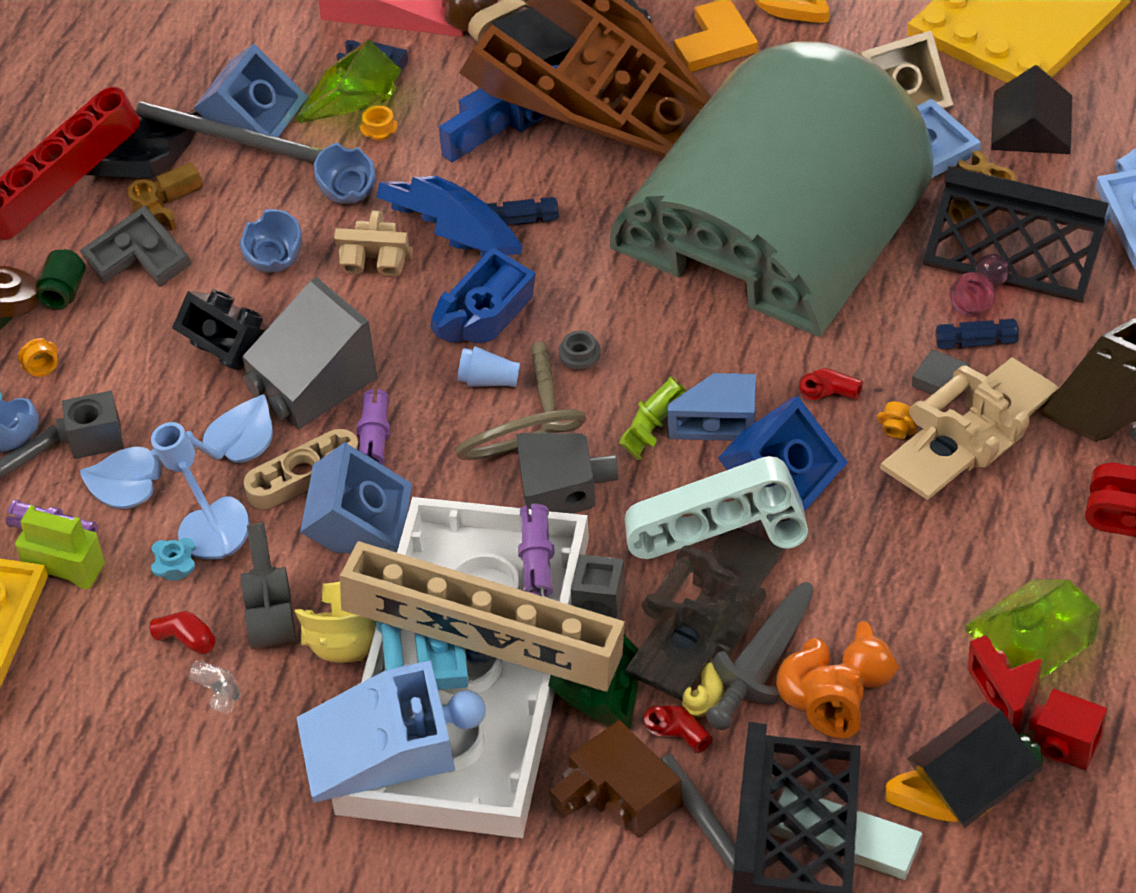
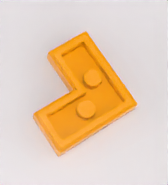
M717 0L694 7L695 19L703 31L674 40V50L690 72L758 52V41L731 0Z

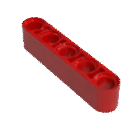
M108 87L97 93L0 177V240H6L17 235L136 131L140 124V118L122 88Z

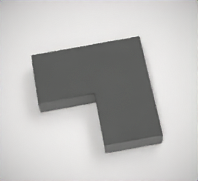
M145 205L79 250L84 260L104 283L136 261L140 263L159 287L192 265L189 256Z

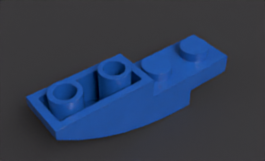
M554 65L552 67L557 69L559 65ZM480 88L458 100L460 113L438 126L442 156L450 162H454L494 135L501 133L510 125L521 133L533 124L540 122L546 115L493 97Z
M438 176L412 177L411 183L405 181L379 182L376 198L391 202V209L399 212L414 213V211L422 213L421 219L436 223L434 234L449 239L450 246L465 250H471L473 247L480 250L481 257L492 247L505 255L521 254V243L501 217L485 202L459 185Z

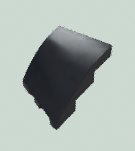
M195 109L187 112V114L202 117ZM139 117L140 124L136 131L86 175L153 178L169 168L183 154L196 132Z

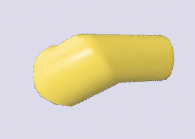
M712 662L706 663L701 667V686L698 685V689L692 691L690 686L683 693L682 705L694 717L706 716L707 710L717 704L725 694L724 682L717 674Z

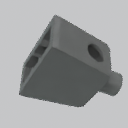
M516 434L525 506L527 505L529 509H531V504L545 505L551 512L570 514L592 509L595 506L594 483L619 480L616 455L590 457L587 436L583 434Z

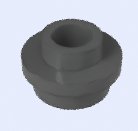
M581 330L567 334L559 347L561 362L572 369L589 368L598 362L601 355L598 341L591 333Z

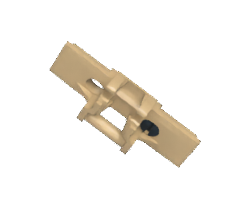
M1013 357L989 376H985L968 366H961L954 371L953 378L924 402L917 401L910 406V417L923 429L881 463L880 469L929 500L965 469L970 471L974 467L986 468L1021 439L1028 428L1029 416L1052 398L1059 390V387ZM962 392L967 393L965 405L970 410L962 416L951 409L947 412L940 411Z

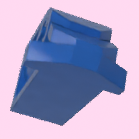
M492 247L449 293L445 291L440 296L431 318L430 328L437 337L451 343L464 340L484 343L493 340L532 299L536 273Z

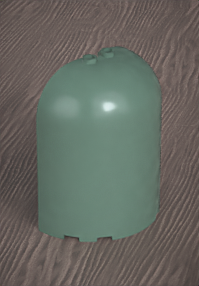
M794 41L763 49L745 59L727 76L627 203L612 225L610 249L678 278L687 267L686 256L747 282L749 308L820 338L930 183L934 161L931 139L925 121L904 88L885 70L858 53L836 45L814 41Z

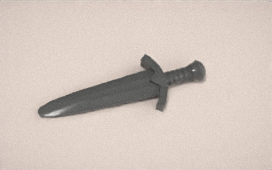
M803 582L782 601L734 663L731 662L726 651L716 654L712 660L713 667L728 689L719 702L710 707L706 712V719L713 728L717 730L728 729L732 725L733 713L744 698L758 703L773 705L780 696L777 687L764 684L809 605L813 592V586L810 583Z

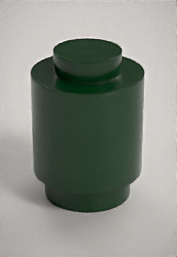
M62 249L51 251L47 255L36 283V288H39L37 298L44 306L54 310H61L74 301L86 270L84 261L75 252Z

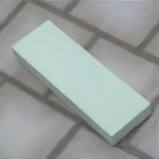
M785 786L779 803L785 807L797 800L798 797ZM822 798L819 799L832 813L843 807V805ZM809 807L793 815L806 829L821 820ZM857 811L854 863L905 880L921 844L922 832ZM783 823L768 831L769 834L787 840L796 836ZM831 828L816 837L830 851L845 842Z

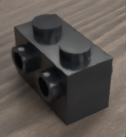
M212 289L210 294L187 291L172 329L190 339L189 343L196 348L211 352L219 357V362L234 370H242L244 366L242 356L269 327L263 323L264 316L245 307L238 308L233 304L235 299L232 296L219 290Z

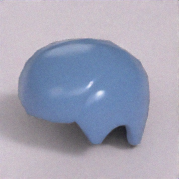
M340 143L331 144L319 152L313 164L315 180L319 189L326 198L336 203L356 204L358 201L364 200L371 194L377 181L374 162L363 153L360 147L348 149L341 146Z
M266 209L257 221L247 222L240 240V249L245 262L259 272H281L289 268L297 260L302 246V231L298 220L287 211Z
M17 398L9 402L0 399V453L9 452L22 446L35 433L39 424V414L30 399Z

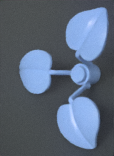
M263 394L224 413L207 428L204 433L203 442L196 439L191 431L185 432L179 423H164L152 433L151 443L154 449L151 451L140 446L120 450L96 465L81 469V477L92 495L100 502L112 508L128 509L146 502L152 496L154 490L152 480H157L161 477L162 463L168 470L182 472L202 510L194 511L183 519L178 530V539L180 541L182 538H190L194 541L195 550L192 552L193 557L200 559H224L226 556H231L237 552L246 541L248 536L247 525L250 524L249 516L243 504L231 496L222 497L209 506L190 470L195 458L194 447L215 460H219L225 455L233 463H243L258 457L269 447L273 438V425L268 401Z

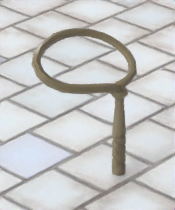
M536 342L531 346L537 389L544 413L527 416L496 426L463 441L455 447L457 458L461 460L485 459L518 450L517 438L480 448L475 447L499 436L544 423L541 426V430L533 433L569 432L579 429L587 421L585 412L582 410L566 409L555 411L554 384L548 349L545 343Z

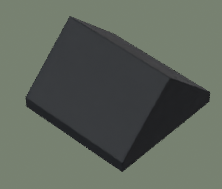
M1037 64L995 90L991 150L1070 154L1072 95Z
M985 702L981 703L907 758L911 766L964 828L1042 771L1040 764L1002 710Z

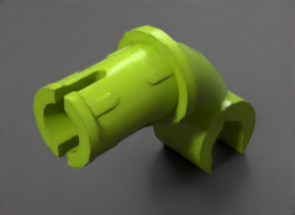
M670 376L646 402L644 400L638 402L640 407L633 419L632 425L620 439L619 444L636 460L642 459L640 454L647 444L654 448L657 439L651 432L657 426L663 427L665 425L663 420L668 416V404L687 392L681 383L677 384L678 381L673 376Z

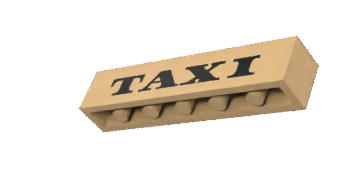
M357 542L340 574L342 611L607 692L622 658L625 621L367 543Z

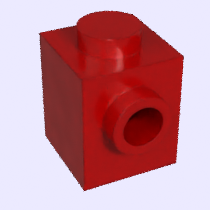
M1053 688L1046 704L1038 703L1029 723V730L1035 732L1034 742H1038L1041 754L1047 759L1054 762H1064L1087 771L1103 736L1107 707Z

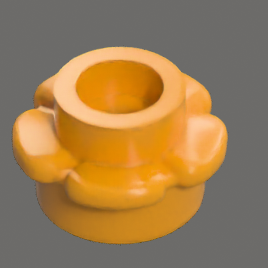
M373 106L365 110L362 115L363 124L360 125V131L364 136L370 137L372 140H386L398 128V122L394 120L393 113L388 107Z
M36 338L27 342L20 349L18 361L22 363L21 368L25 372L35 377H43L53 372L58 364V349L53 342H47L44 338Z
M892 401L886 404L883 412L878 413L877 421L883 424L882 431L886 435L895 439H905L907 435H914L917 432L918 425L909 414L910 406Z

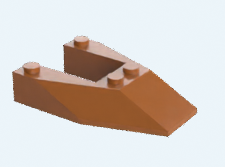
M522 0L577 39L558 68H553L491 24L459 72V74L493 97L661 157L668 153L711 98L709 93L647 18L624 0Z

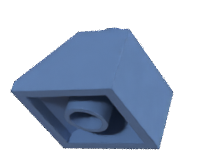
M253 43L228 62L194 106V109L203 118L278 138L308 96Z
M344 442L313 464L300 533L334 553H352L358 541L397 553L408 514L412 483Z

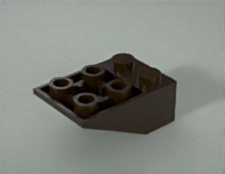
M1136 318L1103 334L1044 407L1042 410L1044 417L1094 442L1108 439L1114 432L1136 421Z

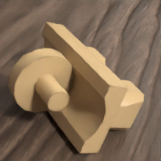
M373 210L369 221H356L355 229H335L334 241L339 250L340 266L344 273H363L365 258H378L377 270L379 274L399 277L405 260H412L413 248L409 246L407 232H397L396 223L384 222L382 211Z

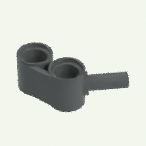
M264 522L247 525L253 569H250L249 573L241 574V583L251 649L296 642L286 567L276 568L275 565H271Z

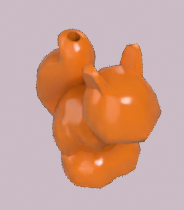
M864 620L857 624L855 639L846 647L842 664L829 665L831 653L828 645L822 639L812 638L805 642L802 651L790 654L783 661L777 673L776 687L780 697L791 707L806 711L807 719L812 726L830 737L850 738L861 728L862 722L860 702L864 698V688L887 686L900 668L888 644L875 637L872 627Z

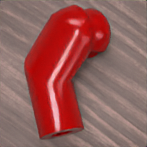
M822 368L805 374L799 382L801 395L808 400L815 401L834 394L857 400L863 388V380L828 368Z
M183 611L155 618L150 622V633L157 641L176 637L188 649L198 654H206L215 646V636L210 628L192 612Z
M655 705L648 708L644 713L643 722L649 732L662 737H681L695 753L703 752L713 741V737L682 706Z

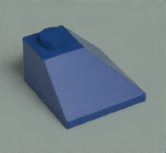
M799 396L792 397L743 430L718 457L726 470L768 456L777 457L784 461L802 500L804 512L848 463ZM776 483L767 484L764 487H772L775 486Z

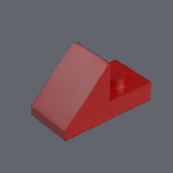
M987 635L971 640L967 669L988 703L1002 710L1016 732L1020 734L1039 687L1042 659H1036L1011 669L1005 653L1002 650H996Z

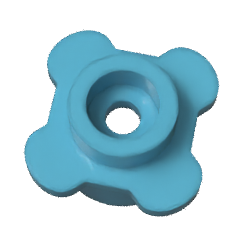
M182 538L180 541L159 540L152 545L151 550L155 555V562L151 565V570L155 576L176 581L185 578L194 570L195 563L192 560V552L195 550V543L192 539Z

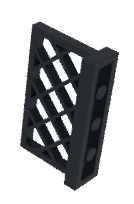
M949 166L944 180L945 189L925 251L923 264L1083 303L1101 240L1109 223V203ZM952 199L969 203L975 214L954 225L948 215ZM977 205L983 206V207H986V208L980 211L979 208L977 207ZM998 210L1008 212L1014 224L994 234L985 217ZM1016 214L1022 215V216H1026V217L1023 218V219H1021V220H1019V218H1018V216H1017ZM1038 219L1048 221L1055 233L1034 244L1024 227ZM946 221L949 226V229L943 231V227ZM980 221L989 238L968 249L959 232ZM1057 224L1065 225L1066 227L1059 229ZM1076 229L1094 232L1090 245L1076 253L1073 252L1064 237ZM1019 230L1029 247L1008 258L998 241ZM953 235L964 251L951 259L935 256L938 244ZM1059 239L1069 257L1048 268L1039 250ZM994 244L1003 262L990 269L979 267L973 255ZM1034 254L1043 271L1031 278L1019 276L1013 264ZM1087 256L1084 267H1082L1079 260ZM969 259L971 264L962 263V261ZM1074 263L1081 275L1077 290L1059 286L1053 274ZM1008 268L1011 274L1004 273L1001 271ZM1048 277L1051 284L1042 282V280Z
M748 722L731 893H852L861 746L766 735L767 724ZM774 753L791 754L796 756L801 762L786 770L774 759ZM828 759L849 761V768L834 776L821 763ZM811 770L824 783L809 792L796 779ZM784 786L798 797L797 800L785 807L771 796L772 793ZM832 791L847 803L833 813L819 801V799ZM806 807H809L821 819L808 829L793 816ZM770 810L773 814L768 817ZM780 823H783L796 835L782 845L767 832ZM830 828L845 841L831 851L816 838ZM804 844L819 857L805 867L790 854ZM767 848L770 852L765 855V850ZM777 861H780L793 873L784 880L763 877L764 869ZM829 866L842 879V886L821 884L813 875Z

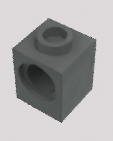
M112 390L62 400L64 418L57 419L58 432L61 443L70 444L74 459L124 449L120 418Z
M579 554L571 587L572 606L620 620L626 594L624 559Z

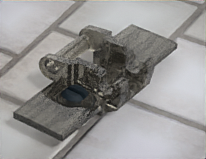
M740 528L722 533L708 552L689 545L683 546L676 555V564L656 592L647 595L641 604L643 611L649 617L659 622L625 669V674L683 701L684 691L690 686L692 688L711 658L714 659L718 652L726 651L731 653L761 610L766 599V591L761 585L784 553V549ZM691 572H693L692 584L702 588L696 600L693 601L685 598L682 603L672 601Z

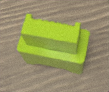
M30 505L20 521L23 531L15 542L21 562L45 565L48 575L70 580L79 588L90 589L105 564L97 533L83 529L81 520L78 517H74L71 520L66 517L37 511L35 506Z

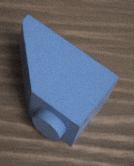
M713 373L669 403V439L734 441L743 430L755 423L756 374Z

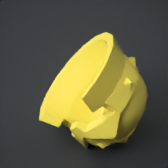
M340 582L323 584L322 602L331 603L332 613L314 614L312 610H294L301 623V645L309 646L319 658L328 662L352 663L363 661L370 652L376 630V621L341 610Z

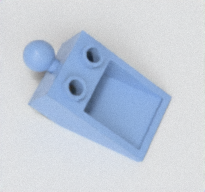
M429 660L382 671L296 717L313 803L455 771L446 724L453 723L462 729H471L478 726L486 714L484 700L479 694L465 690L456 693L448 704L441 706L432 662Z

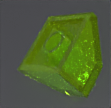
M368 39L324 71L295 119L300 123L364 110L377 101L384 103L395 92L397 86L394 85V82L401 69Z
M1033 579L965 624V631L974 639L987 635L995 649L1002 650L1005 653L1011 669L1036 659H1042L1041 679L1096 641L1101 608L1068 579Z

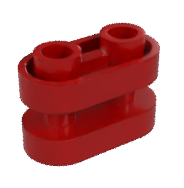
M1116 462L1097 466L1091 476V495L1088 497L1086 505V521L1093 528L1100 531L1136 537V466Z

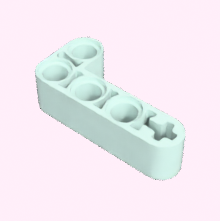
M771 456L759 458L638 502L627 510L624 518L628 549L634 556L642 559H651L758 520L762 521L772 543L780 548H794L802 544L808 534L803 503L788 467L784 461ZM776 483L775 486L764 487L767 484ZM730 498L735 499V500L730 501V502H723V501L726 500V499H730ZM684 514H693L688 517H682ZM791 518L788 521H781L782 519Z

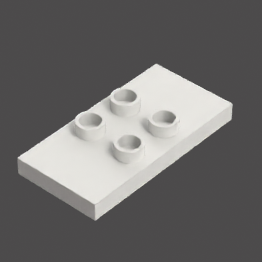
M412 497L397 553L523 591V561L518 556V546L522 543L521 517L519 512L521 508ZM549 511V541L554 545L555 553L554 557L550 559L553 592L546 597L543 588H541L542 597L572 605L571 587L579 554H586L589 541L587 515ZM377 628L361 683L385 671L382 633ZM402 629L400 634L404 666L416 664L417 654L414 632ZM466 657L468 687L438 690L441 706L448 704L456 693L469 690L482 697L486 705V714L483 721L471 729H462L453 723L446 724L455 771L332 798L335 815L523 838L555 692L548 686L550 674L495 657H491L486 663L478 662L475 664L470 663Z

